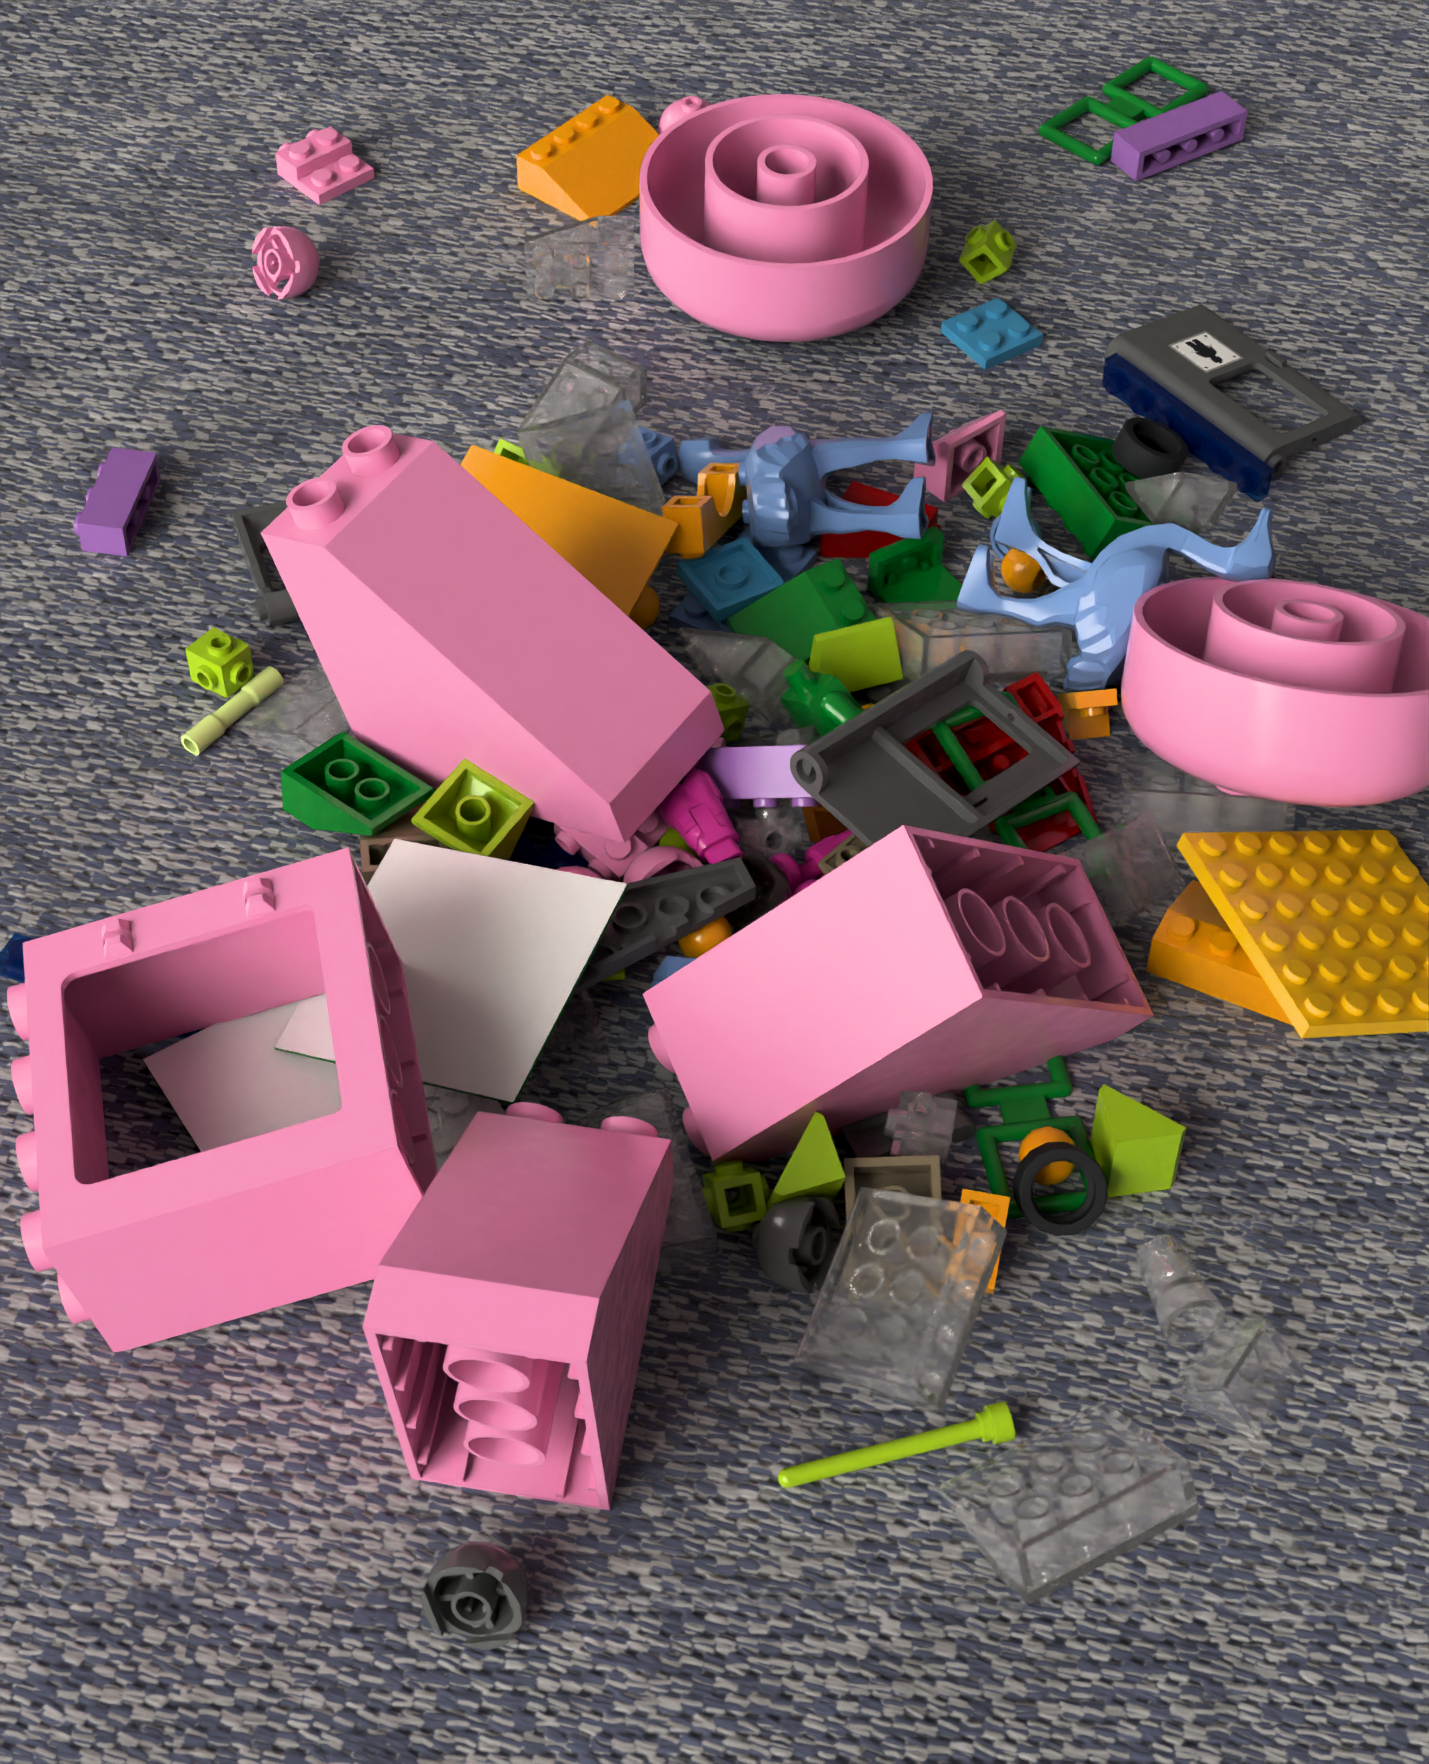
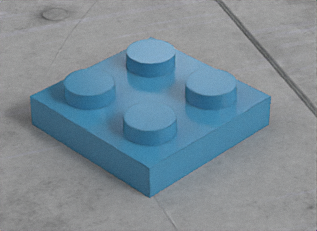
M999 297L941 322V333L985 370L1043 344V334Z
M746 537L709 550L702 557L677 562V576L716 622L731 617L785 583Z

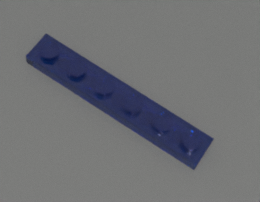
M1118 353L1105 358L1102 386L1110 395H1115L1127 404L1134 413L1171 428L1187 444L1189 453H1192L1208 465L1212 472L1220 474L1233 484L1239 492L1245 493L1255 502L1268 497L1273 469Z

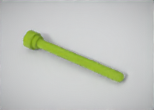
M1005 1401L983 1406V1411L976 1413L975 1419L783 1468L778 1474V1482L785 1488H791L981 1438L983 1443L992 1441L994 1445L1015 1439L1013 1419Z

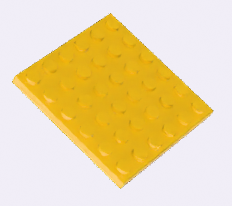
M1389 830L1195 832L1182 834L1176 845L1301 1039L1429 1031V886L1419 874L1418 868L1409 860L1399 846L1397 839Z

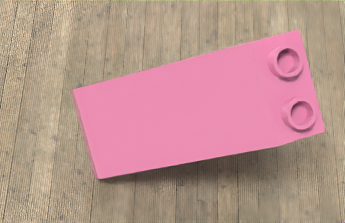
M383 425L368 426L351 434L342 445L343 455L320 477L307 480L292 489L286 498L288 507L261 532V535L356 740L435 789L439 788L465 758L534 801V809L530 816L626 843L725 731L711 691L437 443L431 440L392 433L390 428Z
M902 825L643 993L655 1023L648 1031L651 1049L658 1061L667 1070L676 1073L689 1104L683 1112V1124L686 1133L695 1147L703 1154L711 1156L712 1161L742 1160V1162H762L794 1151L815 1111L824 1115L831 1137L839 1135L840 1127L945 1091H953L958 1094L971 1085L980 1084L981 1086L1044 1064L1055 1056L1063 1055L1064 1057L1111 1041L1154 1016L1079 859Z
M519 1102L509 1105L505 1115L480 1111L476 1113L379 1262L363 1324V1330L411 1479L610 1510L674 1186L671 1139L658 1138V1131L654 1126L643 1120L626 1116L606 1118L602 1121L600 1129L563 1124V1118L557 1111L547 1106L530 1102Z

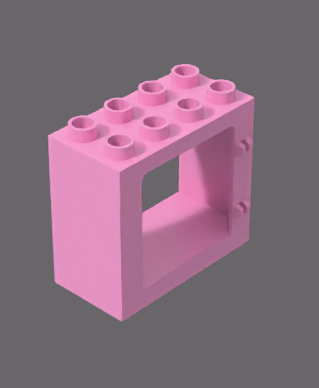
M349 847L23 942L25 982L8 987L7 1002L10 1016L18 1035L23 1041L29 1040L30 1055L14 1059L11 1064V1073L15 1092L23 1110L28 1115L34 1114L35 1131L17 1136L16 1153L19 1167L27 1186L32 1192L39 1191L40 1210L22 1215L21 1235L28 1259L37 1272L54 1268L58 1271L57 1280L61 1301L68 1318L73 1324L91 1320L113 1352L126 1351L375 1279L379 1262L437 1175L438 1168L402 960ZM326 993L342 1107L338 1112L109 1179L99 1058Z

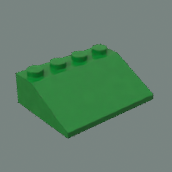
M1040 426L1018 461L1019 465L1028 475V481L1040 490L1046 498V504L1055 510L1064 521L1063 525L1066 530L1075 535L1083 546V552L1094 560L1105 547L1119 536L1145 526L1175 523L1199 535L1157 483L1135 476L1118 463L1112 452V445L1115 440Z

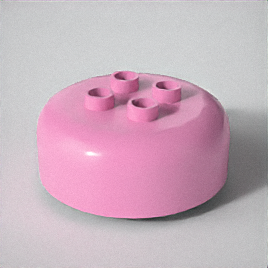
M793 94L747 96L712 104L694 111L670 125L655 139L644 156L640 170V242L647 270L659 289L680 310L704 325L728 334L771 342H805L836 337L871 324L892 310L911 291L922 272L929 245L933 194L931 168L926 156L909 135L885 118L855 105L822 97Z
M1218 576L1190 578L1154 587L1137 599L1133 610L1121 681L1122 709L1136 737L1170 765L1197 779L1213 784L1219 790L1231 795L1258 797L1309 806L1356 807L1382 804L1414 795L1429 787V617L1372 596L1320 584L1275 578L1239 582L1224 580Z

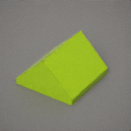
M891 616L814 635L809 669L812 672L834 675L849 692L903 679L894 622Z
M464 758L412 817L411 822L453 850L507 860L510 859L534 809V801Z
M1103 1084L1098 1092L1090 1145L1095 1161L1099 1163L1107 1179V1198L1171 1189L1176 1180L1186 1127Z
M816 1111L814 1112L766 1206L767 1211L775 1203L797 1196L828 1198L832 1203L834 1202L846 1176L824 1115Z

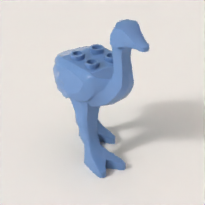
M933 412L921 413L907 429L894 437L812 439L809 433L790 426H771L761 431L753 441L750 449L731 450L719 448V439L716 436L683 440L679 450V468L685 480L698 484V473L709 463H740V485L746 486L747 499L743 501L742 507L744 523H750L751 537L763 547L785 546L789 548L807 543L817 534H845L866 530L888 532L903 538L922 539L929 525L928 515L924 509L925 476L913 478L906 486L900 498L889 506H866L843 500L827 489L828 472L878 460L895 459L931 467L934 466L936 451L932 444Z
M1016 476L1006 498L994 541L997 544L1030 555L1040 564L1051 584L1060 589L1035 599H1017L1001 595L995 587V555L990 554L989 546L979 544L963 582L956 606L959 611L977 615H998L1014 618L1038 628L1058 625L1075 629L1079 652L1072 656L1066 665L1068 675L1063 679V690L1067 692L1104 690L1123 676L1133 610L1137 599L1154 587L1170 583L1169 555L1171 553L1183 555L1206 571L1228 581L1239 582L1270 579L1274 573L1276 563L1271 529L1273 513L1271 509L1264 507L1248 537L1235 547L1214 545L1175 523L1145 526L1119 536L1105 547L1093 563L1062 553L1035 535L1031 523L1032 488L1027 487L1026 478Z

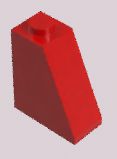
M852 481L841 498L866 506H889L898 500L900 495ZM925 504V513L929 519L928 528L936 526L941 531V525L937 524L939 508ZM871 530L845 534L825 533L821 534L820 555L825 557L869 558L871 552L905 538L888 532Z

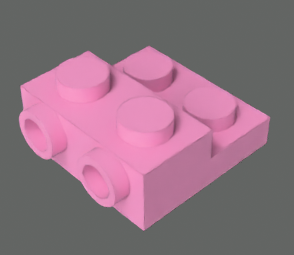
M331 126L322 130L313 129L305 139L295 143L286 142L276 152L278 175L319 205L375 178L374 168L353 154L352 141Z
M655 809L626 843L554 823L553 833L557 835L555 840L559 846L571 855H575L577 852L589 862V869L600 874L606 880L623 883V875L630 862L639 853L651 847H656L670 826L665 822L658 810Z

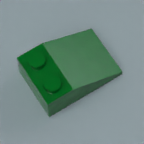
M837 558L802 572L729 617L726 624L759 680L766 687L785 679L783 671L797 660H803L809 667L814 635L874 621L876 618L844 565Z
M343 731L281 770L283 810L312 829L373 836L431 797L434 793L433 787Z

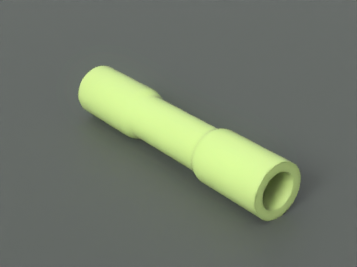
M271 666L263 669L246 683L239 693L182 735L181 743L184 748L198 756L219 739L233 723L253 707L259 706L284 684L281 674Z

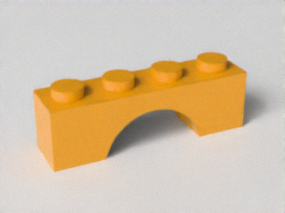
M709 463L698 473L696 496H673L662 506L663 517L679 523V527L669 543L666 553H678L684 559L702 557L743 516L742 507L743 501L747 499L746 486L740 485V463Z

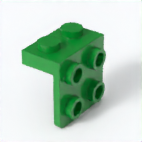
M936 526L928 528L922 539L905 538L871 552L869 555L867 589L900 623L932 627L964 613V611H959L956 606L962 584L942 565L944 534Z

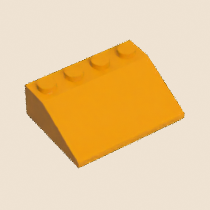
M607 94L516 155L518 189L596 229L640 198L641 165L650 145L659 134L634 107Z
M1192 880L1167 909L1152 937L1146 972L1292 1025L1201 883Z

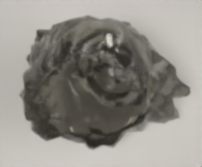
M744 854L741 857L756 885V894L754 900L725 915V918L734 927L735 933L792 896L790 881L785 869L768 858L751 854Z

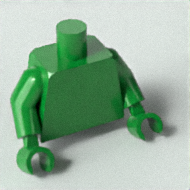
M803 660L791 663L783 671V676L791 687L781 695L780 701L807 744L866 710L862 709L860 704L837 677L812 672Z

